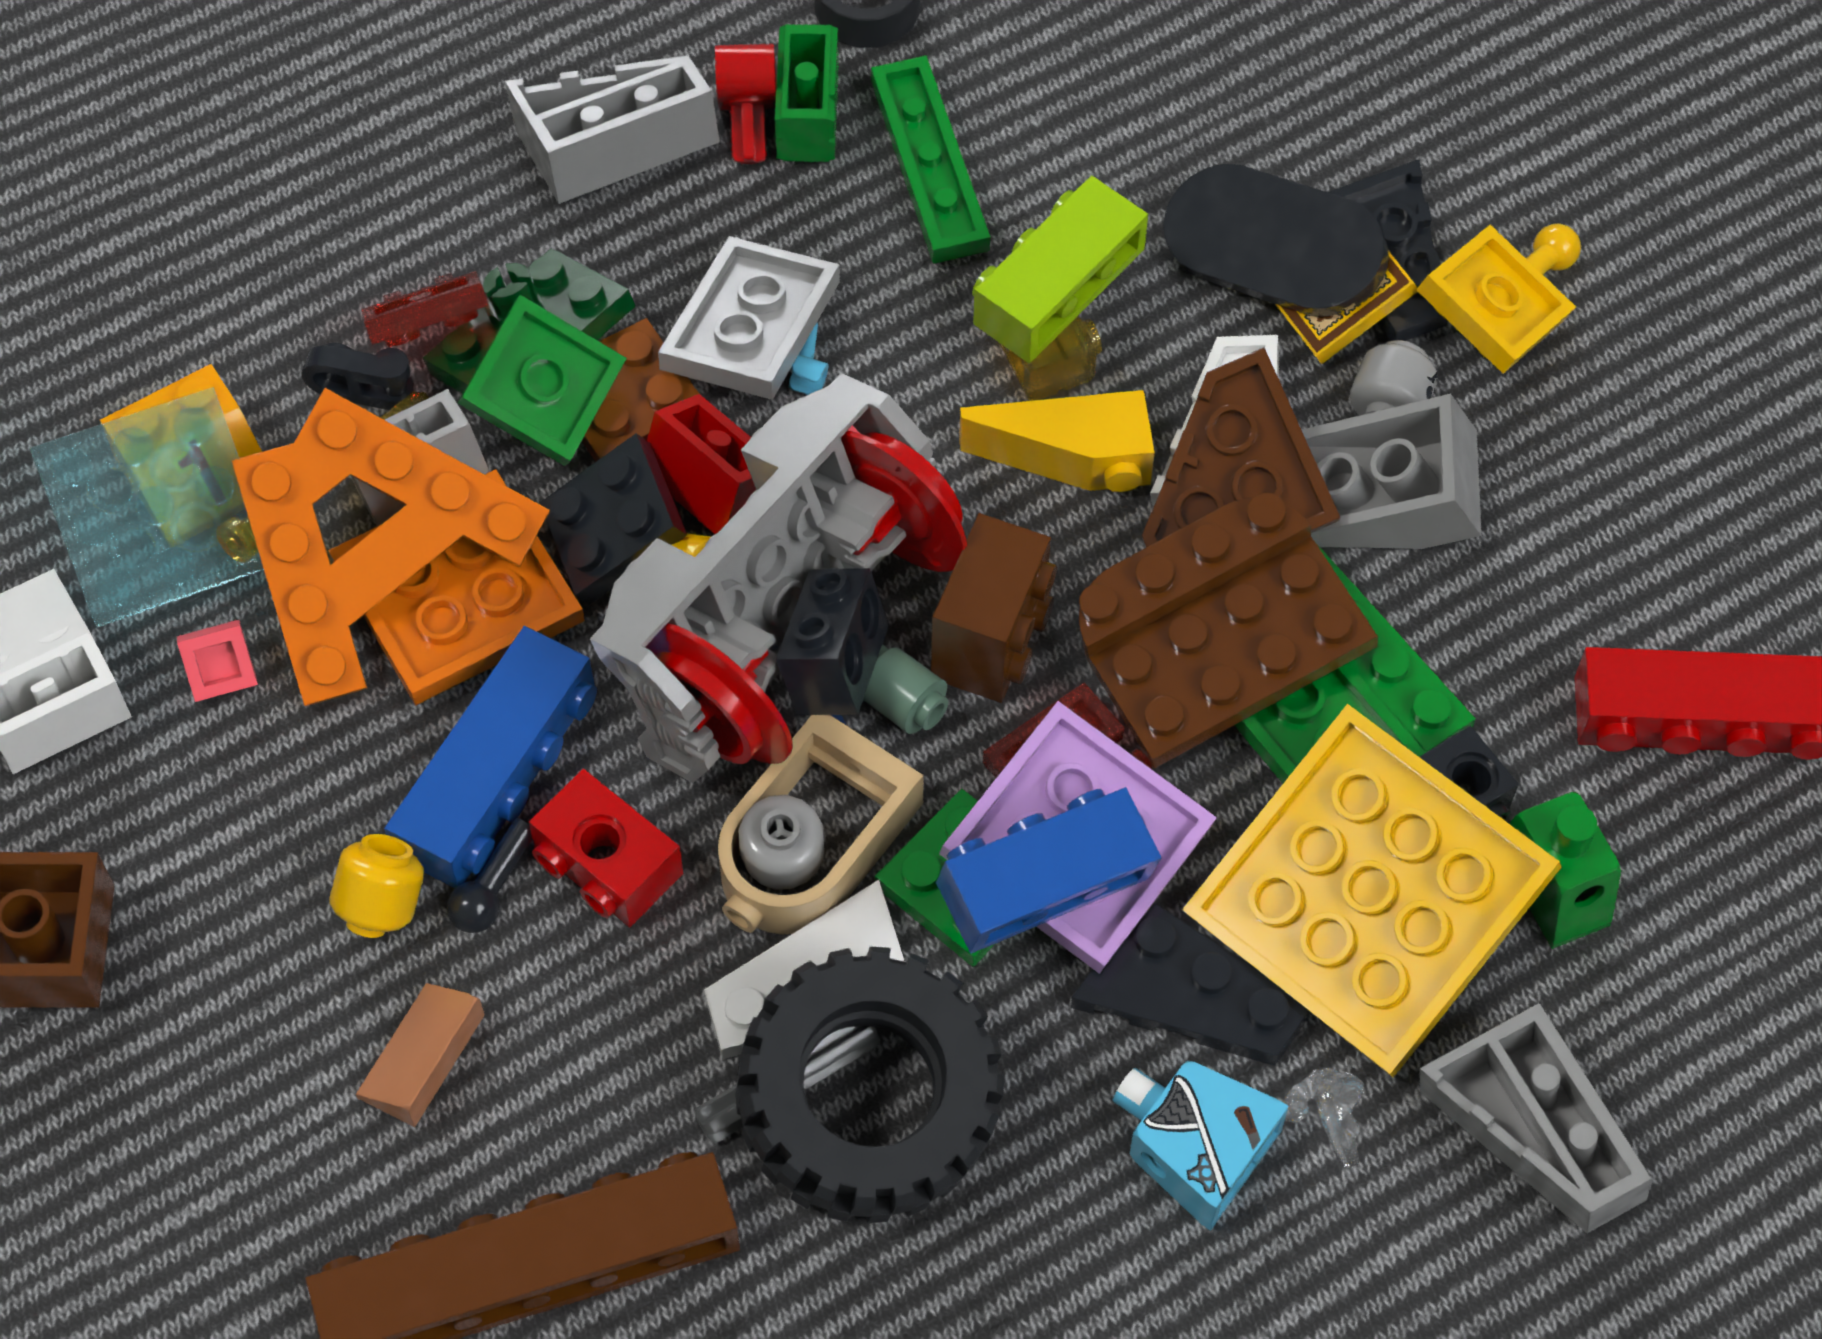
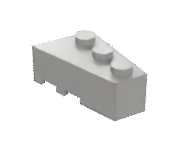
M688 55L615 65L616 74L586 79H580L579 72L572 71L560 73L561 82L525 87L523 78L505 81L516 133L559 204L720 142L712 90Z

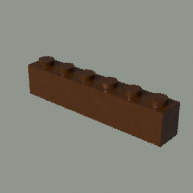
M695 1152L679 1153L663 1160L658 1165L659 1169L633 1177L630 1173L626 1172L611 1174L597 1180L592 1185V1189L568 1197L561 1193L542 1195L528 1202L525 1205V1210L499 1218L495 1214L477 1215L460 1223L457 1231L431 1239L428 1235L409 1236L393 1243L389 1248V1252L362 1259L360 1256H345L332 1260L321 1268L320 1273L305 1277L320 1339H458L740 1251L737 1225L714 1152L698 1156Z

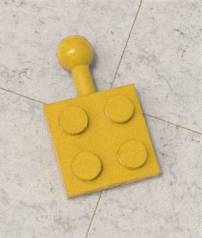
M1551 224L1544 227L1537 234L1533 243V253L1525 258L1493 226L1489 225L1431 272L1416 290L1440 315L1445 317L1470 341L1481 355L1487 358L1504 374L1558 327L1576 308L1543 274L1549 269L1564 270L1571 267L1580 255L1581 242L1579 236L1571 227L1564 224Z

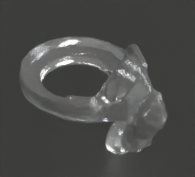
M1334 1068L1315 1069L1310 1072L1309 1077L1294 1085L1282 1101L1289 1106L1285 1120L1288 1122H1298L1305 1119L1309 1113L1307 1101L1316 1098L1330 1144L1339 1163L1346 1168L1355 1167L1359 1164L1355 1138L1361 1132L1351 1112L1364 1094V1082L1349 1072H1338Z

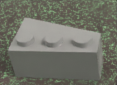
M1540 1003L1420 1068V1092L1586 1233L1647 1201L1652 1178Z

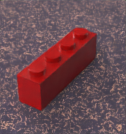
M1585 647L1574 677L1578 745H1596L1602 750L1611 752L1625 751L1633 747L1662 748L1671 754H1688L1697 750L1727 751L1729 754L1738 757H1750L1763 752L1792 753L1793 756L1806 760L1822 758V656Z

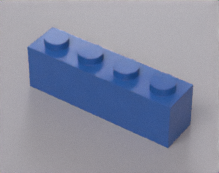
M523 626L384 828L386 835L401 839L411 846L413 855L418 858L424 868V873L456 888L460 884L465 883L471 872L474 874L481 872L492 855L495 845L494 838L506 820L513 822L515 817H518L524 809L529 796L528 787L540 769L543 771L549 770L557 760L563 746V735L573 720H582L590 711L597 694L590 658Z

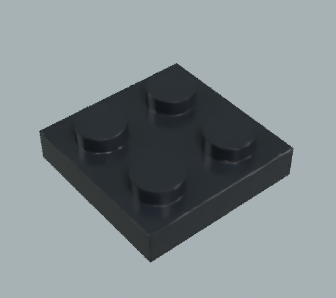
M637 433L540 502L543 507L550 510L546 520L574 595L589 605L613 589L614 582L625 572L628 565L637 559L656 538L672 545L687 536L652 446Z

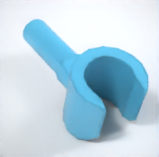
M816 323L791 367L793 373L789 381V388L806 395L822 389L828 373L829 365L814 359L818 323Z

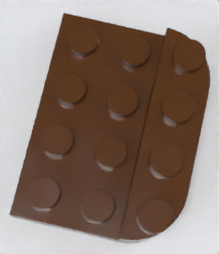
M1261 493L1253 498L1228 503L1102 572L1090 586L1083 590L1079 599V625L1087 661L1154 769L1378 647L1377 634L1311 537V525L1294 508L1284 504L1279 496L1272 493Z

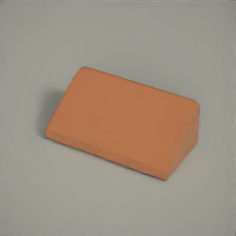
M426 983L357 1091L356 1097L416 1127L485 1016L480 999L469 993Z

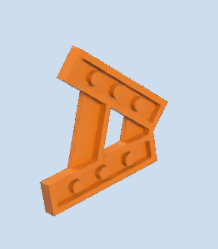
M324 388L294 443L232 460L304 706H310L368 689L349 626L461 537L520 567L550 513V510L327 388ZM352 476L405 505L334 563L330 564L314 510V503L346 478Z

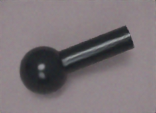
M515 817L476 880L460 884L450 894L447 902V913L452 924L459 930L466 933H479L490 928L497 920L500 911L497 894L532 841V834L528 823Z

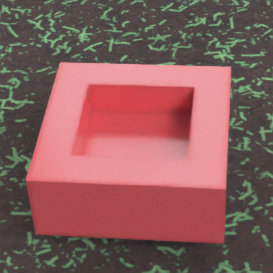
M240 620L177 636V645L195 702L258 685Z

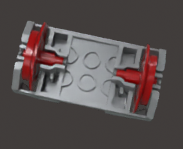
M840 373L829 386L782 406L763 427L759 428L752 435L750 440L741 449V452L753 479L756 491L750 495L744 506L729 522L708 540L705 547L696 557L656 538L637 559L628 565L625 572L614 582L603 625L590 638L599 659L628 689L646 726V730L638 737L646 757L692 783L706 773L719 758L736 764H745L751 758L763 763L779 764L784 762L792 753L793 742L788 726L774 703L766 695L765 690L768 684L780 672L776 657L810 569L870 568L872 571L885 556H889L893 552L919 567L937 572H949L954 569L961 551L967 547L965 532L961 525L963 514L959 500L948 482L934 467L936 462L934 458H931L933 450L929 439L889 394L843 373ZM853 425L859 433L847 430Z

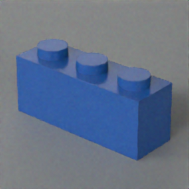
M1126 787L1107 795L1104 794L1102 789L1089 791L1072 800L1067 805L1068 811L1047 820L1042 813L1028 816L1013 824L1007 830L1008 836L989 844H985L983 838H976L957 846L947 854L948 860L945 861L936 884L970 954L1148 880L1162 857Z

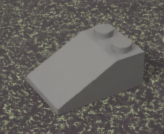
M1451 393L1302 429L1303 435L1341 517L1340 521L1311 533V537L1319 547L1424 549L1481 536L1477 430Z

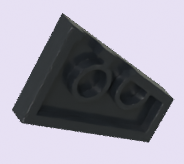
M1419 159L1329 191V193L1360 203L1375 216L1384 232L1388 251L1412 279L1417 288L1431 272L1441 265L1439 254L1434 250L1430 230L1431 215L1428 202L1424 200L1421 185L1423 175ZM1419 292L1379 321L1390 341H1407L1445 327L1448 322Z
M1155 903L1151 905L1099 974L1092 969L1072 996L1070 1007L1091 1014L1098 1010L1129 1019V1025L1153 1031L1155 1026L1194 1037L1196 1044L1274 1066L1311 1016L1309 1010L1252 965Z

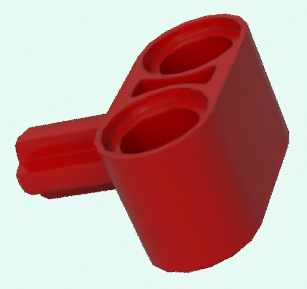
M774 44L716 45L715 73L719 110L730 111L732 159L740 164L764 162L767 157L765 110L775 109L777 80Z

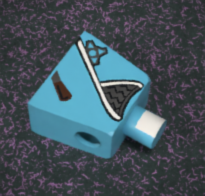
M1186 1061L1166 1088L1137 1068H1133L1122 1081L1113 1098L1115 1104L1141 1120L1132 1137L1130 1155L1133 1160L1200 1224L1210 1231L1281 1133L1289 1107L1278 1099L1194 1061Z

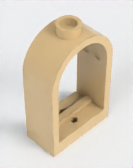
M811 715L792 738L793 749L789 757L782 763H771L723 824L719 837L718 854L722 887L727 902L722 907L726 917L737 927L749 933L754 932L758 928L770 933L793 934L846 901L923 805L924 775L831 715ZM814 762L882 805L881 809L828 875L817 885L806 891L792 895L770 894L749 884L736 868V862L740 855L738 830L746 812L756 802L769 796L788 795Z

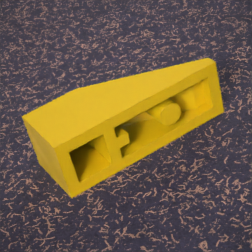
M1144 390L960 408L959 442L962 452L1089 491L1109 489L1114 492H1126L1138 486L1151 485L1155 452Z

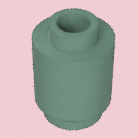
M882 644L863 698L865 703L908 734L916 733L922 728L924 730L933 728L945 714L949 703L945 697L947 683L900 648L894 647L889 649Z

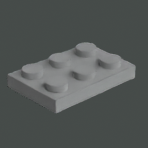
M729 236L658 351L659 369L773 400L840 283V264Z

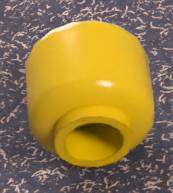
M384 834L366 835L360 842H354L343 849L331 889L330 905L336 915L346 922L347 928L357 935L378 938L383 936L385 932L400 930L413 919L423 882L424 868L418 858L413 855L411 846L403 840Z

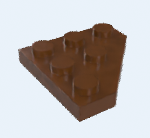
M1264 347L1206 373L1197 395L1196 403L1142 533L1145 547L1156 543L1228 503L1253 498L1261 493L1275 494L1283 500L1284 504L1298 511L1311 525V533L1340 521L1341 517Z

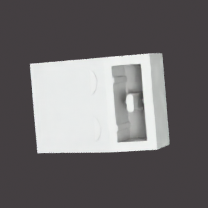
M54 569L0 594V751L12 774H15L132 717L99 648Z

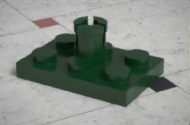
M550 248L540 258L532 262L528 268L520 263H506L507 272L512 281L507 286L498 267L490 271L482 284L484 293L489 301L457 329L448 334L443 341L423 357V360L430 375L463 394L511 306L519 295L524 296L596 340L602 337L636 306L628 288Z

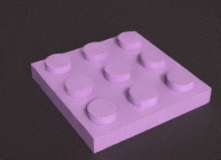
M1057 701L944 843L939 854L948 860L947 854L967 841L983 838L985 844H989L1008 836L1007 830L1013 824L1034 814L1042 813L1046 820L1068 811L1067 805L1072 800L1089 791L1102 789L1104 794L1107 795L1126 787L1162 857L1148 880L1036 926L1100 974L1213 825L1217 817L1061 702Z

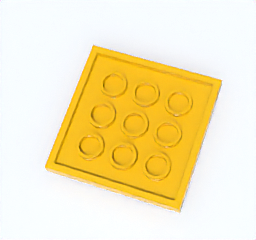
M1347 704L1182 910L1394 1078L1562 866L1560 861Z

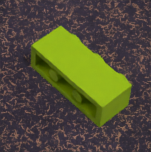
M1091 175L1075 192L1072 190L1066 191L1055 203L1050 216L1037 229L1031 227L1023 232L1016 241L1012 253L998 267L992 265L982 272L972 291L974 296L973 324L1030 364L1145 250L1148 213Z

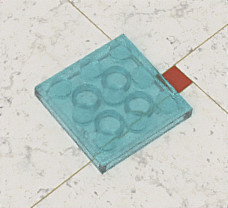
M214 387L29 448L96 628L264 570L232 464V460L239 459Z

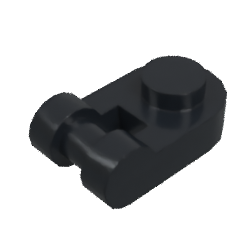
M328 343L313 347L309 351L302 369L301 377L305 384L313 391L322 394L324 388H327L355 404L389 411H403L412 406L416 400V390L410 377L411 369L407 355L397 348H385L376 354L355 351L341 343Z

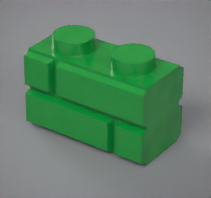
M785 24V26L779 27L775 105L777 159L803 162H829L835 160L839 60L838 28L832 25Z

